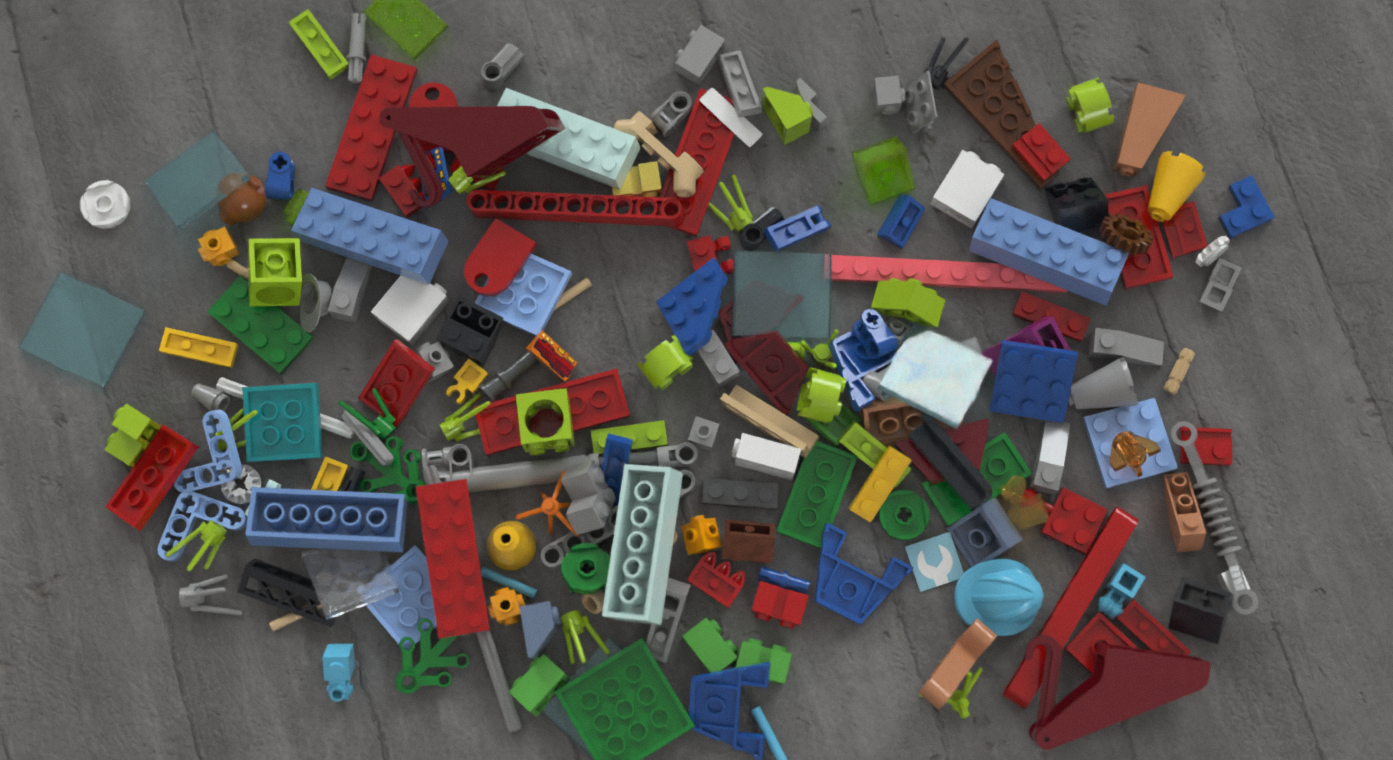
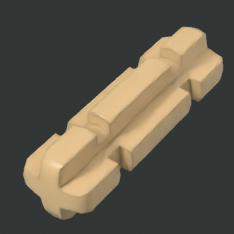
M1188 348L1181 350L1178 356L1179 359L1176 360L1168 377L1169 379L1164 385L1166 392L1173 395L1177 393L1180 387L1179 383L1183 381L1190 366L1189 363L1192 362L1195 356L1192 350Z

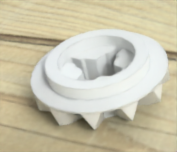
M1220 236L1198 255L1196 263L1200 267L1212 264L1228 249L1229 246L1227 244L1230 240L1226 236Z
M242 465V473L239 479L246 478L244 484L248 490L246 491L240 487L236 490L237 484L235 480L222 483L221 491L226 499L236 504L250 502L252 487L261 488V478L258 472L251 466ZM232 468L226 470V473L232 472Z

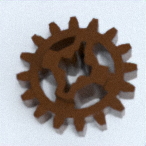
M1119 213L1116 216L1113 214H1109L1108 217L1105 216L1099 232L1102 233L1101 238L1107 239V244L1114 246L1116 250L1122 249L1125 254L1129 252L1135 256L1137 252L1141 255L1147 252L1154 238L1150 235V230L1144 229L1146 227L1145 224H1142L1137 219H1130L1128 215L1121 216Z

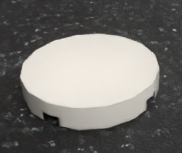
M109 180L98 181L91 184L86 189L84 196L82 195L80 210L83 217L93 226L101 229L113 228L121 224L127 217L130 210V198L120 185Z

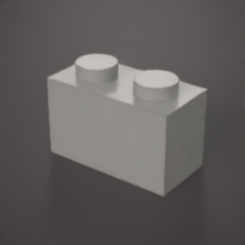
M702 25L699 26L697 31L693 30L687 39V46L684 50L680 49L674 58L675 72L699 86L716 62L718 55L725 48V39Z
M712 330L710 342L696 351L695 354L717 389H720L737 379L740 371L715 331Z

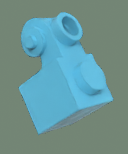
M1124 563L1117 566L1105 586L1108 589L1107 593L1098 600L1099 607L1097 610L1104 612L1111 619H1114L1119 614L1121 615L1123 609H1121L1123 606L1122 602L1134 598L1145 576Z
M328 644L322 657L324 681H329L327 692H329L331 700H349L353 691V685L348 680L351 679L355 668L353 644Z

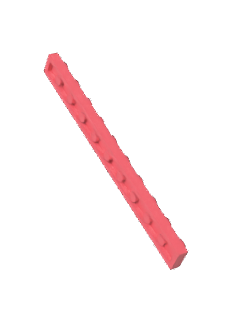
M824 255L823 281L878 283L879 280L889 281L890 278H896L901 281L916 279L922 282V286L1066 293L1068 291L1000 263Z

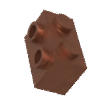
M725 519L722 559L772 563L775 524Z

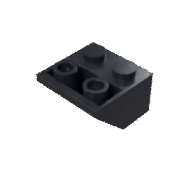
M1082 177L1073 182L1057 183L1052 187L1045 188L1055 224L1079 232L1100 227L1104 217L1109 215L1108 199L1092 177Z
M459 296L436 339L440 342L441 346L467 359H471L483 367L495 346L504 318Z
M1181 577L1173 601L1168 629L1218 645L1232 604L1233 594Z

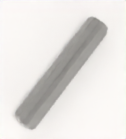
M345 410L342 419L382 466L390 465L394 460L392 453L372 430Z

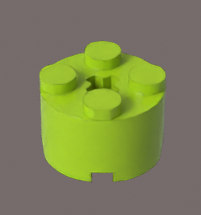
M1099 77L1072 86L1067 90L1066 104L1069 111L1074 110L1076 115L1074 125L1078 133L1082 131L1087 133L1114 123V114L1109 115L1108 113L1109 108L1112 107L1111 101L1103 82L1099 83Z
M676 335L672 336L673 342L669 343L665 340L644 357L647 361L643 365L641 362L637 364V367L654 389L660 387L662 391L674 383L672 379L678 373L683 376L693 368L691 362L694 358L692 355L690 356L685 353Z
M810 367L805 375L809 380L806 384H802L799 393L797 410L800 412L798 416L824 423L832 422L834 415L838 416L841 410L842 402L838 400L840 392L844 391L846 378Z

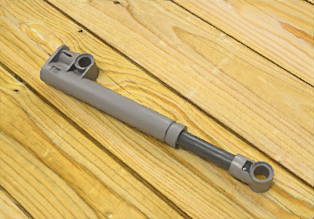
M684 442L680 445L657 447L656 451L631 453L629 464L689 468L696 463L698 452L693 444ZM456 444L452 447H444L443 450L428 452L426 448L422 449L423 469L434 465L437 468L441 483L467 479L469 493L558 483L562 471H566L567 467L594 459L597 467L601 469L603 457H599V453H594L587 456L577 455L474 467L473 454L464 444ZM682 450H691L694 454L693 458L689 461L682 460L679 456ZM465 451L467 452L466 460L461 463L456 462V453Z

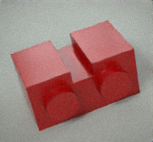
M760 581L751 612L755 613L756 619L769 622L770 618L780 621V626L794 629V626L799 627L809 595Z

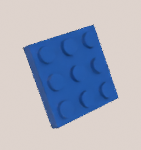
M1002 340L990 411L1064 423L1078 356L1077 351Z

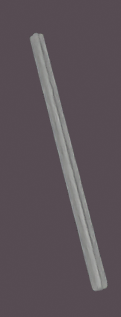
M434 465L423 469L427 485L441 483L437 468ZM490 630L476 632L509 732L520 730L522 725L512 695L509 693L510 689Z

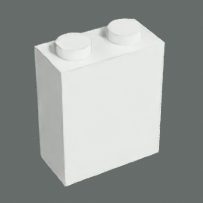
M962 150L935 193L931 205L972 229L1005 174L996 165L986 164L981 161L977 154Z
M400 276L373 308L371 313L374 318L413 346L448 304L449 300L445 295L447 291L437 283L434 285L430 283L428 285Z
M742 433L741 440H735L732 457L736 458L735 465L792 481L801 449Z

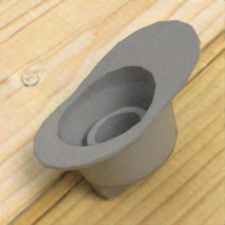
M305 274L302 277L300 323L305 332H312L316 328L319 318L327 315L332 297L330 284L326 281L317 280L312 274Z

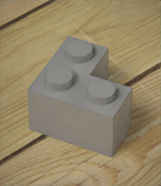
M594 459L567 467L561 482L572 500L566 517L576 535L603 528L615 502V495L605 482L602 470L597 467Z

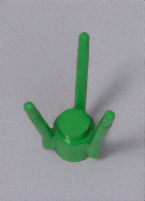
M375 388L372 389V392L385 418L380 415L371 422L353 407L348 406L343 401L339 402L342 408L372 430L381 441L386 439L396 429L392 424L396 419L390 414Z

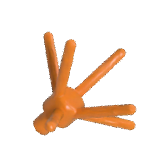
M562 471L552 497L548 498L543 491L540 492V496L543 499L541 507L518 514L516 519L544 512L548 518V533L552 535L553 516L556 515L576 537H579L580 534L576 535L570 522L560 513L561 508H569L571 503H560L557 500L562 487L561 479L565 471Z

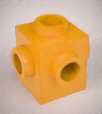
M225 226L218 230H209L204 233L203 237L198 239L201 245L198 251L204 262L209 261L213 266H223L229 263L231 258L240 254L231 233Z
M704 515L690 518V523L681 526L688 555L707 553L722 547L715 518L705 519Z
M509 587L496 590L494 592L495 596L490 597L492 604L488 605L491 618H496L498 623H504L505 626L519 622L521 617L520 606H525L522 594L517 595V592L514 589L509 590ZM504 601L510 602V607L507 610L501 608V604Z

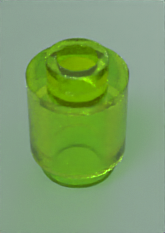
M299 189L297 193L292 195L283 211V214L286 216V222L294 225L309 192Z

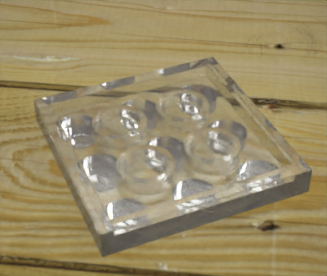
M313 548L301 553L326 620L399 593V587L384 551Z

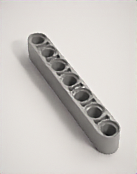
M688 470L679 471L683 473V477L691 480V485L688 488H681L679 500L692 493L695 488V477ZM618 506L611 509L603 527L604 533L600 538L591 537L590 531L580 534L579 537L570 532L544 547L541 552V559L544 565L549 569L560 568L564 556L570 552L568 543L574 538L580 539L582 543H592L597 546L612 539L615 531L612 518L617 514ZM550 551L559 552L560 558L556 563L547 562L546 556Z

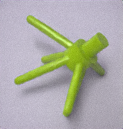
M982 667L976 670L973 677L972 673L968 672L963 691L955 689L946 701V703L951 704L954 711L959 713L961 718H967L970 715L967 708L969 706L967 695L981 674Z

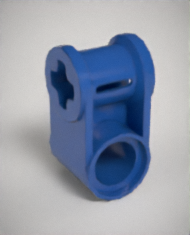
M276 152L270 157L265 188L267 199H293L295 165L289 155L284 152ZM282 162H285L287 164L283 165L282 169L278 168V166L282 165Z
M872 309L865 310L861 314V319L854 323L852 331L864 347L867 355L872 359H878L895 351L898 347L897 339L887 327L881 315Z

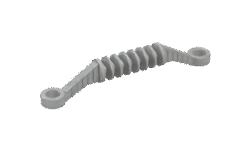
M1178 422L1172 428L1171 437L1176 444L1184 448L1194 470L1198 483L1192 485L1193 489L1202 490L1196 496V499H1205V502L1199 507L1209 509L1203 515V518H1212V521L1206 524L1207 527H1215L1216 529L1210 534V537H1219V540L1213 545L1222 546L1223 548L1216 554L1217 557H1225L1233 584L1235 585L1236 592L1232 598V605L1240 614H1251L1258 608L1259 598L1255 592L1247 589L1244 583V577L1236 551L1242 550L1241 546L1232 545L1238 539L1237 536H1229L1228 534L1235 529L1234 526H1225L1231 520V517H1222L1221 515L1228 510L1227 507H1218L1224 501V498H1215L1214 496L1221 491L1220 488H1211L1217 482V479H1209L1194 445L1198 436L1196 427L1190 422ZM1182 427H1188L1191 430V437L1187 441H1181L1178 438V431ZM1243 594L1249 595L1253 600V604L1249 609L1241 608L1238 603L1239 597Z

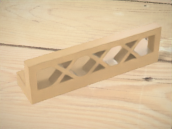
M738 385L733 388L729 396L724 393L720 398L724 408L778 442L801 449L800 455L804 458L808 456L819 439L817 434Z

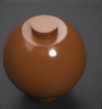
M233 175L227 178L218 189L217 204L220 209L218 215L226 224L235 225L236 222H251L257 219L266 207L267 196L265 189L262 186V182L253 175Z

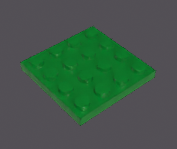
M642 638L555 691L556 696L594 760H642L695 727Z

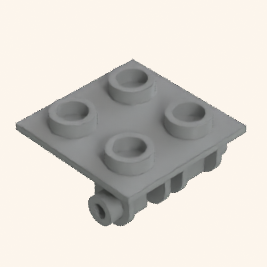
M927 71L904 88L908 112L907 120L910 125L911 134L916 133L921 128L924 132L931 131L934 125L933 120L937 118L930 72Z

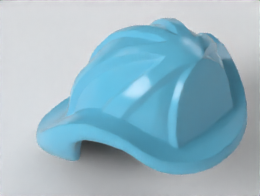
M994 559L974 565L959 578L954 592L955 607L963 622L970 626L978 618L995 632L997 636L1015 635L1028 628L1041 608L1044 598L1039 582L1028 567L1011 559Z

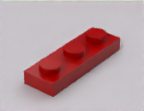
M1023 291L1020 293L1012 316L1030 323H1034L1042 317L1053 316L1062 335L1080 343L1091 319Z
M1134 599L1123 608L1121 615L1119 614L1115 617L1150 650L1189 655L1191 653L1183 643Z

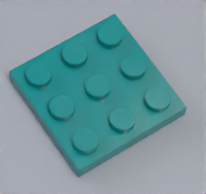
M318 383L242 387L244 416L253 410L258 412L249 421L244 423L247 462L323 457Z

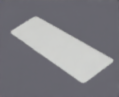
M714 88L709 89L699 99L704 106L748 147H751L762 136V133L745 117L738 118L735 108Z

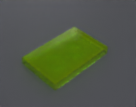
M374 0L363 11L373 23L414 60L448 28V25L421 0Z

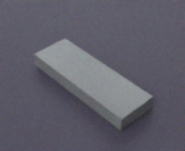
M741 50L719 54L717 61L738 118L761 113L762 107Z

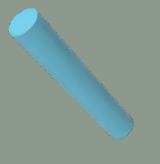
M484 566L481 570V577L509 587V589H514L516 592L532 599L536 596L537 589Z
M758 706L751 710L776 760H788L761 707Z

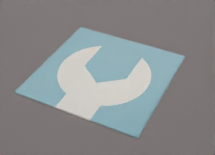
M950 532L905 546L910 564L914 567L913 572L920 592L958 580L964 573Z

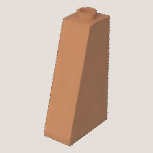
M1137 83L1132 92L1113 170L1119 171L1123 176H1137L1183 102L1185 95Z

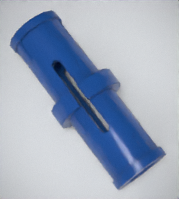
M763 565L757 578L759 582L763 581L805 595L810 584V580L789 575L788 571L779 572Z

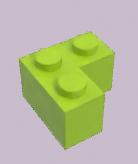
M890 278L889 281H878L871 308L885 317L905 318L919 327L938 328L945 299L938 296L937 291L922 286V282L919 280L908 279V281H901L896 278Z
M125 404L124 407L116 411L113 417L112 425L118 428V430L110 435L104 450L133 468L161 426L130 405Z

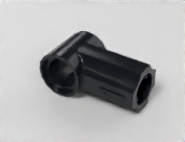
M772 206L753 223L746 225L740 237L741 246L748 251L758 249L761 243L767 239L764 230L785 220L783 214ZM753 233L757 236L758 240L749 241L746 234Z

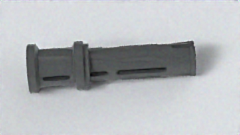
M527 351L505 370L496 371L495 376L486 384H480L479 388L491 402L496 401L495 397L505 389L509 390L512 388V382L539 360Z

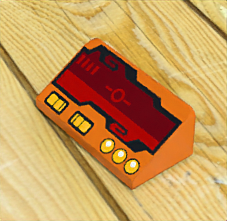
M543 330L526 347V350L561 381H567L577 364V361Z

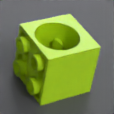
M300 238L249 239V306H300L302 287Z
M566 388L516 394L521 445L525 452H530V455H541L545 453V450L555 449V452H566L570 450V447L575 446L570 399ZM543 409H552L559 416L562 414L564 417L562 427L558 429L555 435L548 438H540L536 433L529 432L531 418Z

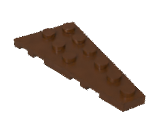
M995 40L946 81L943 87L1041 191L1060 172L1058 170L1042 183L1011 147L1015 141H1018L1036 125L1023 93L1012 76L1008 61L1000 50V44L998 40Z

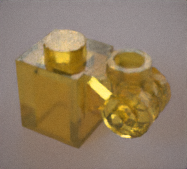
M1016 475L1011 477L1007 484L1000 486L1004 501L1009 500L1011 505L1008 513L1012 524H1017L1018 530L1048 522L1049 515L1042 494L1039 493L1032 497L1024 496L1023 493L1027 486L1026 480L1022 476Z

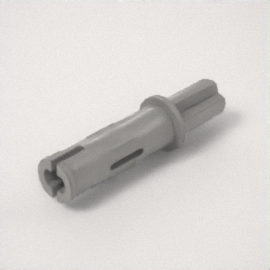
M359 13L351 15L350 50L347 56V61L349 62L348 81L354 84L361 83L363 63L366 62L364 57V39L367 17L365 14H361L358 24Z

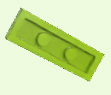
M309 9L289 21L292 29L330 80L348 68L349 63Z
M664 420L591 430L593 452L599 453V455H604L608 433L633 439L631 451L668 446Z
M855 421L838 439L839 442L872 469L875 468L887 449L886 446ZM909 465L907 466L904 473L894 486L895 488L912 470V468Z

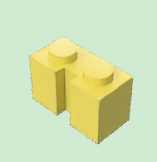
M658 162L641 163L638 166L631 167L621 189L612 187L613 195L660 196L662 188Z

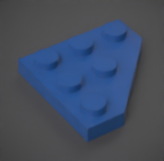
M714 257L656 301L685 353L690 356L710 342L712 321L717 318L722 301L719 299L722 287H726L728 280L727 275Z

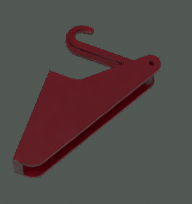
M535 106L385 108L380 113L381 124L396 130L429 191V198L423 200L416 190H410L409 194L417 205L427 208L433 207L440 202L443 196V186L419 139L452 150L467 177L488 178L566 129L555 111L551 109H538Z
M1039 635L1034 637L1027 644L1025 659L1031 660L1034 649L1038 644H1043L1046 647V656L1037 720L1030 726L1029 736L1033 741L1037 742L1039 747L1050 750L1197 692L1208 683L1211 662L1195 656L1097 642L1093 673L1056 704L1062 649L1059 643L1050 636Z

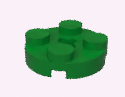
M898 490L891 493L879 509V522L882 529L889 537L900 541H908L918 537L925 530L930 518L927 503L923 498L921 499L919 495L910 490ZM901 509H905L906 513L911 514V517L907 518V522H902V519L897 517Z
M581 543L570 549V552L564 556L561 565L562 578L570 591L580 594H594L606 588L610 556L606 551L604 552L598 548L599 546L592 543ZM585 563L589 567L594 568L589 574H585L580 570Z

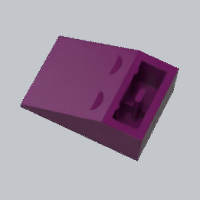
M1053 316L1042 317L1004 339L1006 341L1070 350ZM1002 341L981 352L994 378L996 376Z

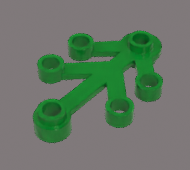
M391 436L386 440V448L394 456L391 466H382L362 441L354 442L350 447V456L353 460L367 461L386 475L376 479L366 478L362 480L360 484L362 492L375 493L379 488L398 484L404 490L391 494H405L406 500L418 505V498L415 494L416 486L427 485L424 481L420 480L418 464L421 461V454L416 450H407L405 452L404 461L408 464V479L403 476L400 450L403 447L401 438ZM394 440H396L397 442L395 448L392 447V443ZM365 448V453L362 456V450ZM414 453L415 458H414V460L411 462L410 456H411V454ZM370 482L371 488L367 490V484Z
M421 618L417 622V629L420 632V661L414 667L412 664V651L415 648L414 640L406 636L399 642V647L402 650V670L395 677V686L403 694H412L417 691L419 686L439 685L447 687L451 684L452 677L447 671H440L437 675H421L428 667L457 666L458 668H465L470 662L468 655L464 652H458L455 656H439L457 636L441 638L431 648L430 632L433 629V624L428 618ZM426 621L430 624L427 630H421L420 625L422 622ZM406 640L412 642V646L409 649L402 647L403 642ZM465 656L466 662L462 665L458 664V657ZM447 675L448 681L440 683V676ZM407 676L412 678V683L409 685L403 684V679Z

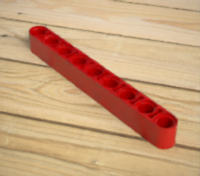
M474 190L468 194L466 199L472 214L477 218L677 226L681 224L684 218L682 205L674 198ZM477 201H485L480 208L474 207ZM501 202H509L506 208H498ZM525 203H533L530 209H522ZM551 203L557 204V206H556V208H555L554 210H552V211H547V210H546V207H547L549 204H551ZM573 205H581L578 211H569ZM597 206H605L603 212H593ZM621 207H629V211L627 213H618V210ZM650 207L654 209L650 215L642 214L645 208ZM674 208L678 210V213L674 216L666 215L669 209Z
M1118 506L1114 508L1037 636H1050L1063 649L1135 529L1139 519ZM1043 644L1036 645L1031 660H1026L1024 657L1003 692L1005 698L1024 710L1028 707L1042 684L1046 647Z

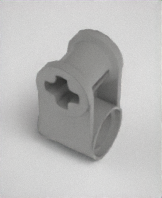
M683 91L675 92L662 106L658 107L650 115L649 119L663 132L662 135L665 138L669 137L691 114V97ZM683 101L687 103V106L684 109H677L675 104Z

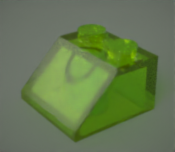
M897 136L851 152L856 173L870 205L915 189L907 149Z

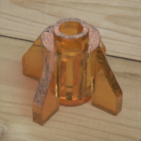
M1124 431L1117 434L1113 440L1110 465L1114 471H1118L1128 465L1136 476L1140 477L1142 476L1140 466L1147 459L1146 453L1150 457L1161 452L1156 442L1138 436L1131 431Z

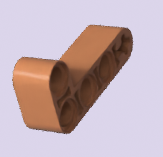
M977 618L953 644L918 693L939 710L953 694L978 657L993 642L997 634Z

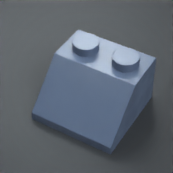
M996 498L982 504L973 512H970L947 528V531L950 532L952 539L971 567L996 558L1023 540Z
M550 601L520 606L527 655L532 661L540 657L558 631L557 624H561L559 609H557V606L554 607Z

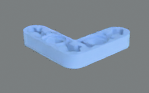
M213 410L203 416V427L213 462L183 470L174 482V486L179 492L187 493L236 480L241 476L242 465L230 421L224 411ZM218 418L219 423L213 424L212 420ZM216 432H223L221 435H215ZM220 439H223L227 444L225 452H221L218 448V441ZM227 467L232 468V472L230 473H220L221 469H225ZM205 469L210 470L212 473V480L210 482H207L203 477ZM195 476L196 481L184 484L183 479Z
M193 491L182 492L176 500L159 542L158 554L167 561L178 560L182 556L185 546L167 558L165 556L167 553L165 547L171 546L174 540L169 538V536L172 534L175 537L181 538L182 541L191 534L197 518L208 522L213 520L222 527L239 531L246 527L248 516H245V511L236 506ZM193 496L192 500L195 502V505L189 506L186 513L191 515L190 518L178 514L179 511L185 513L187 505L184 504V500H189ZM211 504H217L219 507L217 516L208 517L206 515L207 507ZM225 508H228L226 513L236 516L238 512V516L242 518L241 522H236L233 525L232 520L224 517ZM179 519L185 520L186 529L181 533H176L173 528L174 523ZM175 540L173 547L177 545L179 541Z

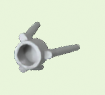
M227 574L199 583L189 584V587L180 588V604L183 608L190 607L191 612L206 611L230 615L243 614L241 610L200 605V603H204L206 595L226 591L224 587L203 590L202 587L228 579Z

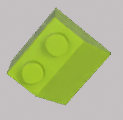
M770 87L763 88L761 106L784 145L810 132L813 110L807 101L804 102L800 95Z

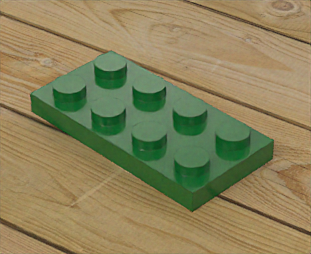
M241 276L235 280L207 311L281 375L314 340L312 335L305 332L299 324L277 306H249V285Z
M1005 432L986 443L980 473L992 486V497L986 501L988 502L1031 476L1032 472ZM925 481L920 485L947 527L971 512L946 481L932 485Z
M817 441L808 456L802 461L776 533L821 549L825 523L833 525L858 456Z

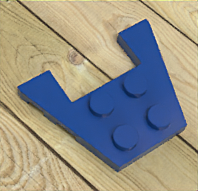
M853 331L832 340L828 346L841 377L846 378L845 389L855 412L872 404L875 400L874 395L862 381L869 371L879 372L894 362L902 360L906 362L907 367L911 370L910 378L906 380L909 384L924 377L928 372L925 366L921 365L919 367L911 363L896 351L878 359L870 358L858 338L853 334Z
M825 523L814 602L856 624H861L914 567L895 557H891L880 580L837 557L847 532L829 523Z
M771 662L693 676L691 679L689 717L695 725L692 730L716 741L726 742L732 745V748L740 752L742 750L752 754L754 758L762 760L765 735L739 731L742 685L768 688Z

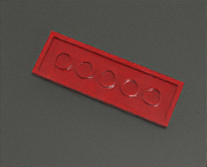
M375 55L370 56L325 185L327 189L373 202L380 182L379 177L382 176L397 132L381 124L380 113L385 108H403L406 106L418 71L416 67Z
M701 88L675 156L678 158L685 151L702 167L704 173L696 180V193L691 197H680L673 190L674 171L670 169L660 194L662 198L677 199L681 203L684 212L681 224L666 227L695 237L698 236L735 133L699 101L707 92V90ZM722 96L734 107L731 98ZM674 208L669 209L666 215L674 216L678 213V210Z
M617 368L528 392L566 388L570 399L573 432L630 417ZM516 396L491 402L490 406L476 414L486 456L522 447ZM552 409L540 410L531 418L529 432L536 433L540 438L551 437L562 427L564 417L562 414L559 416Z
M467 479L416 486L438 638L490 630Z

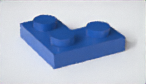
M1251 175L1228 187L1238 208L1221 215L1218 219L1228 238L1231 239L1271 221L1275 216Z

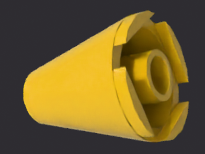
M1173 151L1163 152L1158 159L1148 206L1150 216L1156 221L1170 220L1206 175V171L1202 172V164L1186 154L1180 153L1179 156L1171 155Z
M506 521L500 523L490 532L487 538V554L498 568L509 571L522 569L534 558L536 552L535 536L531 529L521 522Z

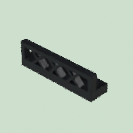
M927 412L923 415L922 425L908 434L909 440L973 512L992 497V486Z
M255 558L245 565L238 588V593L329 627L334 625L339 606L345 602L347 592ZM249 577L257 579L262 589L254 591L246 588ZM274 586L279 587L285 597L280 600L273 598L269 589ZM297 595L305 597L309 606L305 608L297 607L293 597ZM325 604L332 607L329 618L321 616L316 606Z

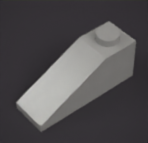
M348 257L346 258L335 284L328 312L333 318L357 323L372 268L371 265Z
M1095 328L1089 338L1088 358L1115 361L1124 357L1126 363L1161 367L1163 364L1164 342L1124 331Z
M1045 420L1029 489L1054 495L1059 490L1070 423Z
M668 578L662 623L661 625L651 624L645 643L654 659L664 663L667 662L691 586L672 578Z

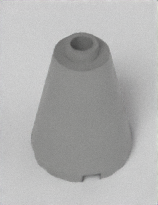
M1119 358L1073 383L1068 400L1070 406L1075 405L1076 409L1138 405L1137 395L1133 392L1134 384L1125 358Z

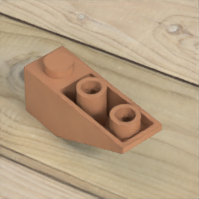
M1188 472L1163 474L1169 524L1176 552L1202 550L1206 530Z

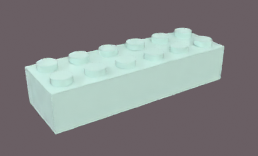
M508 88L505 89L497 105L535 106L538 109H551L555 111L566 129L526 154L619 190L641 148L635 136Z
M624 465L602 611L603 617L619 621L661 625L683 473L671 467Z

